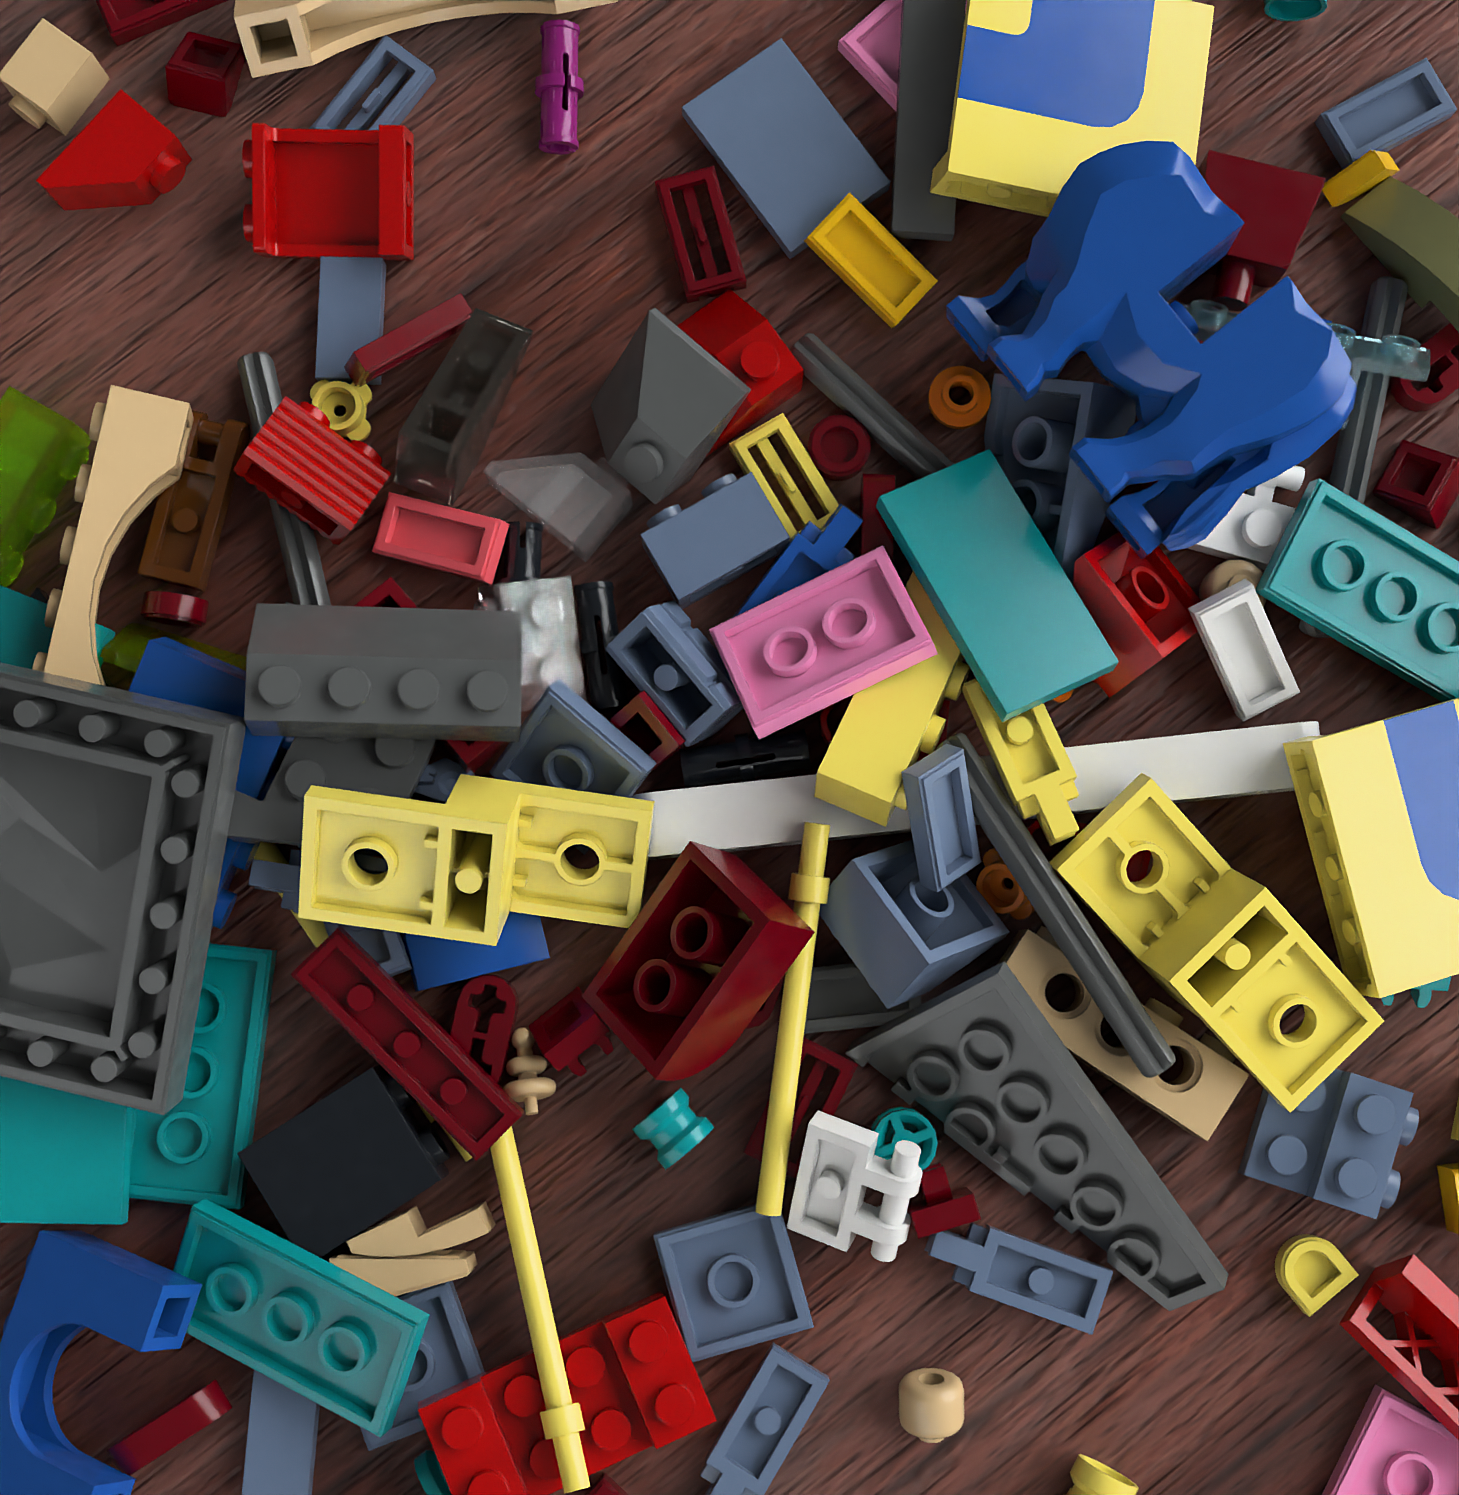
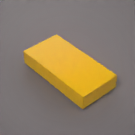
M850 192L804 240L891 328L895 327L938 282Z

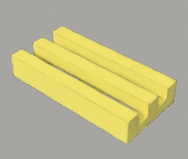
M784 413L779 414L729 443V449L743 473L746 475L752 472L788 533L789 541L797 531L748 451L749 448L756 445L804 526L808 521H811L821 529L839 506ZM775 433L779 435L826 513V516L819 520L816 519L770 443L768 437Z

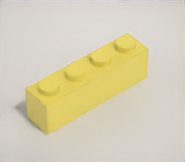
M914 571L905 589L923 621L938 654L855 693L816 775L814 797L885 827L895 807L907 810L901 772L916 763L921 751L927 754L934 752L946 723L945 718L937 715L946 697L957 701L962 691L963 683L966 682L970 671L969 665L962 662L964 659L962 653Z

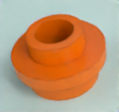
M953 366L940 372L934 378L928 392V404L933 416L944 426L953 429H966L979 423L986 415L991 403V390L986 379L975 369L966 366ZM954 387H963L969 391L971 401L965 405L955 404L949 397V391Z

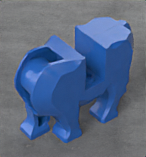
M1140 141L1122 144L1099 152L1081 162L1062 187L1048 218L1034 235L1028 260L1014 271L995 294L982 298L957 296L946 305L947 319L982 362L990 357L1025 402L1038 392L1045 379L1057 377L1064 365L1080 351L1087 353L1102 378L1136 401L1135 412L1138 421L1127 430L1124 436L1113 439L1083 438L1071 448L1069 456L1107 503L1127 485L1158 480L1149 488L1120 497L1105 511L1107 518L1141 559L1145 558L1161 543L1167 550L1176 551L1189 548L1206 539L1228 514L1245 490L1273 479L1309 458L1340 430L1354 408L1357 392L1356 383L1349 374L1352 363L1334 331L1306 303L1288 275L1201 344L1194 336L1199 332L1198 325L1187 309L1176 300L1170 304L1167 303L1228 253L1244 225V221L1239 215L1212 192L1189 155L1174 142Z

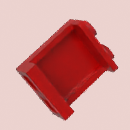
M252 123V139H245L242 148L243 171L246 178H252V204H245L243 231L246 241L253 242L254 253L266 258L321 259V256L414 261V134L405 125H379V130L272 128L266 123Z

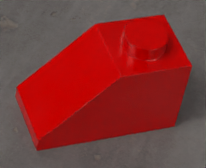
M120 89L36 181L64 211L151 205L161 193L165 194L172 191L181 182L186 172V166L192 159L174 133Z

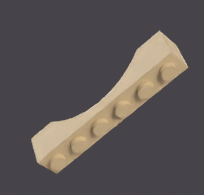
M235 0L234 20L251 76L255 78L313 66L339 52L366 41L429 23L499 13L562 14L615 3L618 0Z
M111 385L107 404L101 402L95 404L90 423L89 439L98 441L92 465H81L75 487V502L83 503L78 527L67 526L60 550V564L68 565L63 590L53 588L46 608L45 626L54 628L48 653H37L32 670L106 686L97 656L95 630L100 589L111 557L129 526L154 498L181 477L194 420L190 403Z

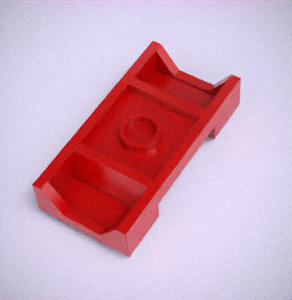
M660 1291L558 1338L572 1404L579 1402L585 1430L579 1431L588 1476L653 1445L657 1450L717 1421L667 1299ZM533 1349L418 1402L419 1415L452 1495H550L563 1488L553 1439L546 1440L540 1412L546 1411Z

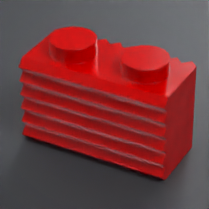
M285 396L244 450L233 470L238 476L244 477L248 483L255 485L258 491L265 492L270 499L276 500L279 506L286 507L291 514L297 515L300 521L308 523L311 529L318 530L321 536L329 538L332 544L340 545L392 473L381 466L383 463L382 458L372 447L358 440L348 442L330 429L328 417L319 408L304 401L296 404Z

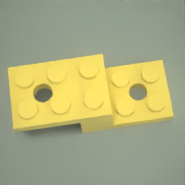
M1143 773L1138 775L1049 862L1056 874L1164 991L1198 1016L1277 1103L1290 1113L1384 1022L1381 1016L1265 886L1232 869L1155 781ZM1150 850L1153 856V866L1150 873L1140 881L1130 882L1126 872L1129 859L1139 851ZM1302 1004L1305 1015L1300 1027L1292 1033L1281 1034L1280 1019L1283 1013L1291 1006Z
M460 774L445 804L311 785L304 795L298 918L491 946L497 945L509 912L629 928L642 910L655 801ZM576 844L589 846L599 857V863L590 869L576 868L568 862L564 851ZM363 848L378 851L385 858L388 870L381 874H371L362 870L355 861L354 852Z

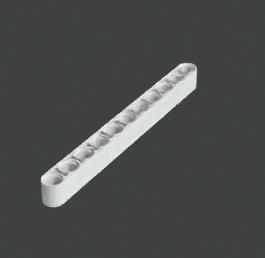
M1305 721L1064 747L1077 775L1074 783L1079 794L1077 798L1068 801V804L1073 814L1101 812L1141 773L1151 777L1174 804L1294 791L1282 743L1307 736L1320 735L1318 721ZM991 755L981 756L984 764L1013 806ZM817 774L636 794L631 797L655 801L648 860L677 858L689 841L725 852L802 844L804 822L830 825L828 841L911 832L908 809L905 811L895 807L885 827L814 797ZM1017 805L1013 806L1021 820L1037 818L1036 815L1023 819ZM974 817L975 825H980Z

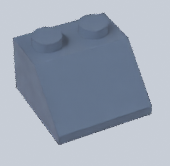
M913 839L852 859L829 886L827 904H820L819 915L827 924L833 936L840 942L866 978L869 986L876 992L887 1009L931 991L1003 940L1010 932L982 894L976 889L966 873L939 892L922 887Z

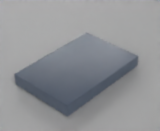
M782 38L682 107L684 119L789 259L808 247L804 240L849 192L865 207L889 190L890 181Z

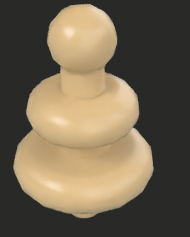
M520 1027L514 1031L511 1038L512 1045L517 1049V1057L512 1058L506 1064L507 1073L518 1077V1080L509 1082L503 1089L515 1102H524L526 1115L538 1114L537 1100L553 1095L556 1091V1083L547 1077H537V1074L542 1073L546 1069L547 1061L540 1055H533L532 1047L535 1039L529 1028Z

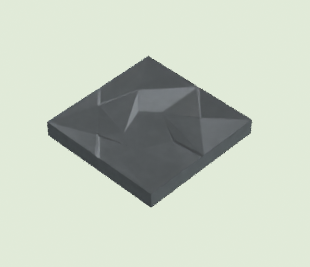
M0 662V1076L165 1115L182 1101L213 924V912L217 900L246 730L244 717Z

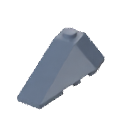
M994 373L991 403L988 409L984 432L985 451L991 450L1073 585L1074 562L1083 554L1093 549L1106 516L1105 511L1110 506L1111 500L1107 503L1070 458L1069 452L1083 438L1113 439L1124 436L1135 422L1136 401L1118 388L1094 382L1045 379L1038 392L1025 402L1003 374Z

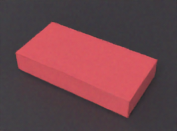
M389 492L372 552L382 557L492 585L510 524L501 519Z

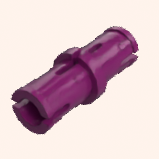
M549 20L540 26V34L542 35L541 75L535 79V94L541 98L539 149L550 154H571L579 149V142L577 140L578 100L584 95V81L578 77V37L580 35V27L575 22L568 20Z

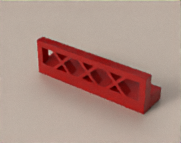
M1414 1254L1375 1267L1339 1324L1459 1440V1297ZM1378 1301L1393 1314L1398 1340H1386L1366 1321ZM1418 1350H1430L1441 1361L1446 1387H1434L1423 1376Z

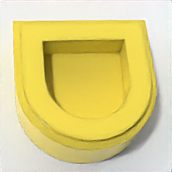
M1310 1234L1297 1235L1287 1240L1280 1247L1275 1259V1273L1278 1282L1300 1310L1309 1317L1359 1275L1332 1243Z

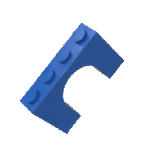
M161 637L148 641L128 691L244 717L246 671L168 637ZM246 725L235 790L262 801L295 736H253ZM227 838L217 900L213 912L212 928L222 929L227 922L237 898L236 893L229 891L237 868L244 871L248 869L258 850L260 841L258 844L234 842L232 839Z
M40 1230L35 1245L28 1254L25 1266L26 1271L13 1308L5 1319L3 1336L0 1342V1495H131L135 1478L78 1450L62 1432L55 1415L52 1393L57 1364L70 1341L85 1328H90L139 1352L181 1349L203 1284L82 1230Z

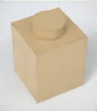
M44 18L40 20L0 71V81L13 96L8 105L36 128L40 129L47 122L65 136L110 80L92 52Z

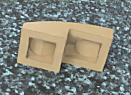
M485 1201L427 1229L416 1205L359 1232L346 1242L352 1254L390 1257L417 1255L443 1250L471 1241L489 1233L496 1223Z

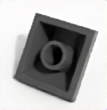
M653 308L649 310L591 403L607 463L649 500L657 504L690 481L752 389L658 309Z

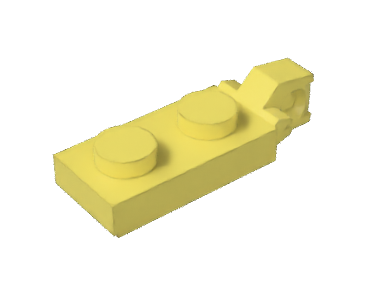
M977 679L963 683L961 690L1013 806L1017 805L1023 819L1036 815L1050 846L1075 836V833L1079 831V826L1069 807L1068 801L1079 796L1074 783L1077 775L1044 703L1001 722Z

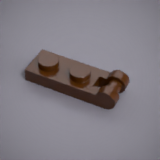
M192 410L194 420L181 477L158 496L137 573L144 578L205 592L237 476L233 469L249 445L250 425L249 423L228 419L225 424L208 420L207 413ZM203 444L217 447L214 462L197 459L198 451Z

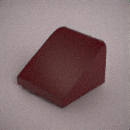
M190 31L187 32L165 66L168 100L174 106L218 117H226L232 106L246 58L242 44Z
M1402 439L1375 486L1373 495L1422 524L1439 529L1459 494V458Z

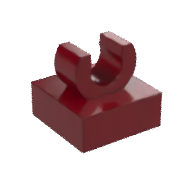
M578 986L528 1027L542 1054L558 1072L567 1065L572 1073L582 1077L587 1070L578 1056L593 1044L600 1046L601 1050L608 1056L613 1052V1045L606 1034L610 1030L599 1015L583 999L582 995L584 992Z
M940 1162L931 1164L922 1170L920 1189L924 1200L908 1204L907 1213L911 1218L912 1231L918 1239L981 1220L974 1193L967 1187L951 1191L944 1166H941Z

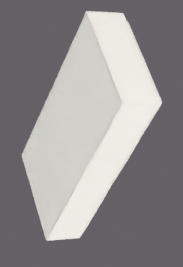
M1243 579L1188 608L1234 712L1243 722L1300 693L1251 582Z

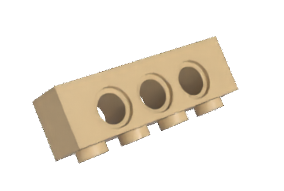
M1043 926L1040 927L1036 934L1029 929L1019 930L998 964L1005 961L1071 1055L1186 1132L1208 1141L1250 1075L1233 1064L1236 1057L1221 1041L1204 1033L1200 1041L1196 1040L1178 1028L1183 1020L1182 1016L1150 997L1145 1006L1143 1004L1142 1006L1167 1044L1176 1047L1180 1051L1184 1065L1181 1074L1171 1082H1164L1159 1075L1152 1078L1143 1076L1122 1043L1111 1047L1103 1040L1100 1025L1104 1015L1049 930ZM1061 973L1072 980L1076 994L1073 1003L1067 1009L1056 1011L1046 1000L1045 988L1053 976Z

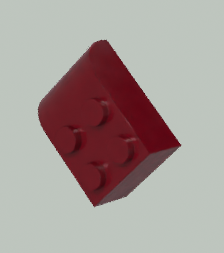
M689 841L587 987L582 997L655 1080H682L703 1071L732 1047L815 932L737 855Z

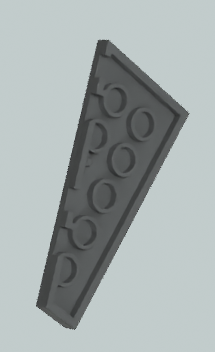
M1005 961L853 1040L845 1052L847 1056L861 1067H864L868 1062L894 1083L891 1091L909 1105L914 1100L920 1103L944 1123L945 1134L1025 1196L1029 1191L1055 1211L1053 1219L1071 1234L1078 1229L1107 1252V1262L1168 1311L1225 1289L1228 1272Z

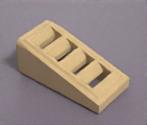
M347 1249L329 1258V1262L393 1296L466 1277L477 1265L475 1252L465 1250H438L417 1255L390 1257L352 1254L350 1249Z

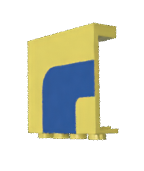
M967 0L948 150L933 168L930 193L1048 217L1062 187L1077 166L1097 153L1115 146L1140 141L1174 142L1196 164L1214 6L1192 0Z
M1459 698L1333 734L1307 736L1282 743L1343 975L1361 995L1382 998L1459 974Z

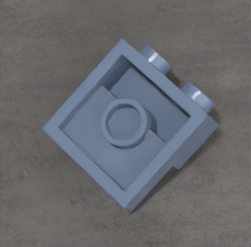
M1335 1069L1290 1113L1278 1104L1263 1088L1238 1173L1377 1219L1380 1207L1389 1209L1394 1204L1399 1192L1400 1173L1392 1169L1398 1145L1408 1146L1417 1131L1419 1111L1416 1108L1410 1107L1414 1093L1361 1075Z

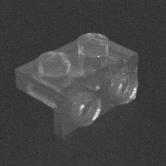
M571 576L479 587V600L475 601L473 610L522 611L521 711L532 710L548 686L558 679L562 680L586 701Z

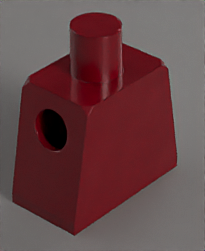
M1208 150L1198 168L1199 172L1212 192L1244 221V225L1228 253L1204 272L1216 275L1210 302L1215 307L1223 310L1243 311L1249 305L1253 285L1271 288L1277 284L1287 271L1322 192L1325 178Z

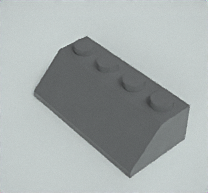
M257 603L247 650L244 721L253 736L519 742L522 695V611Z

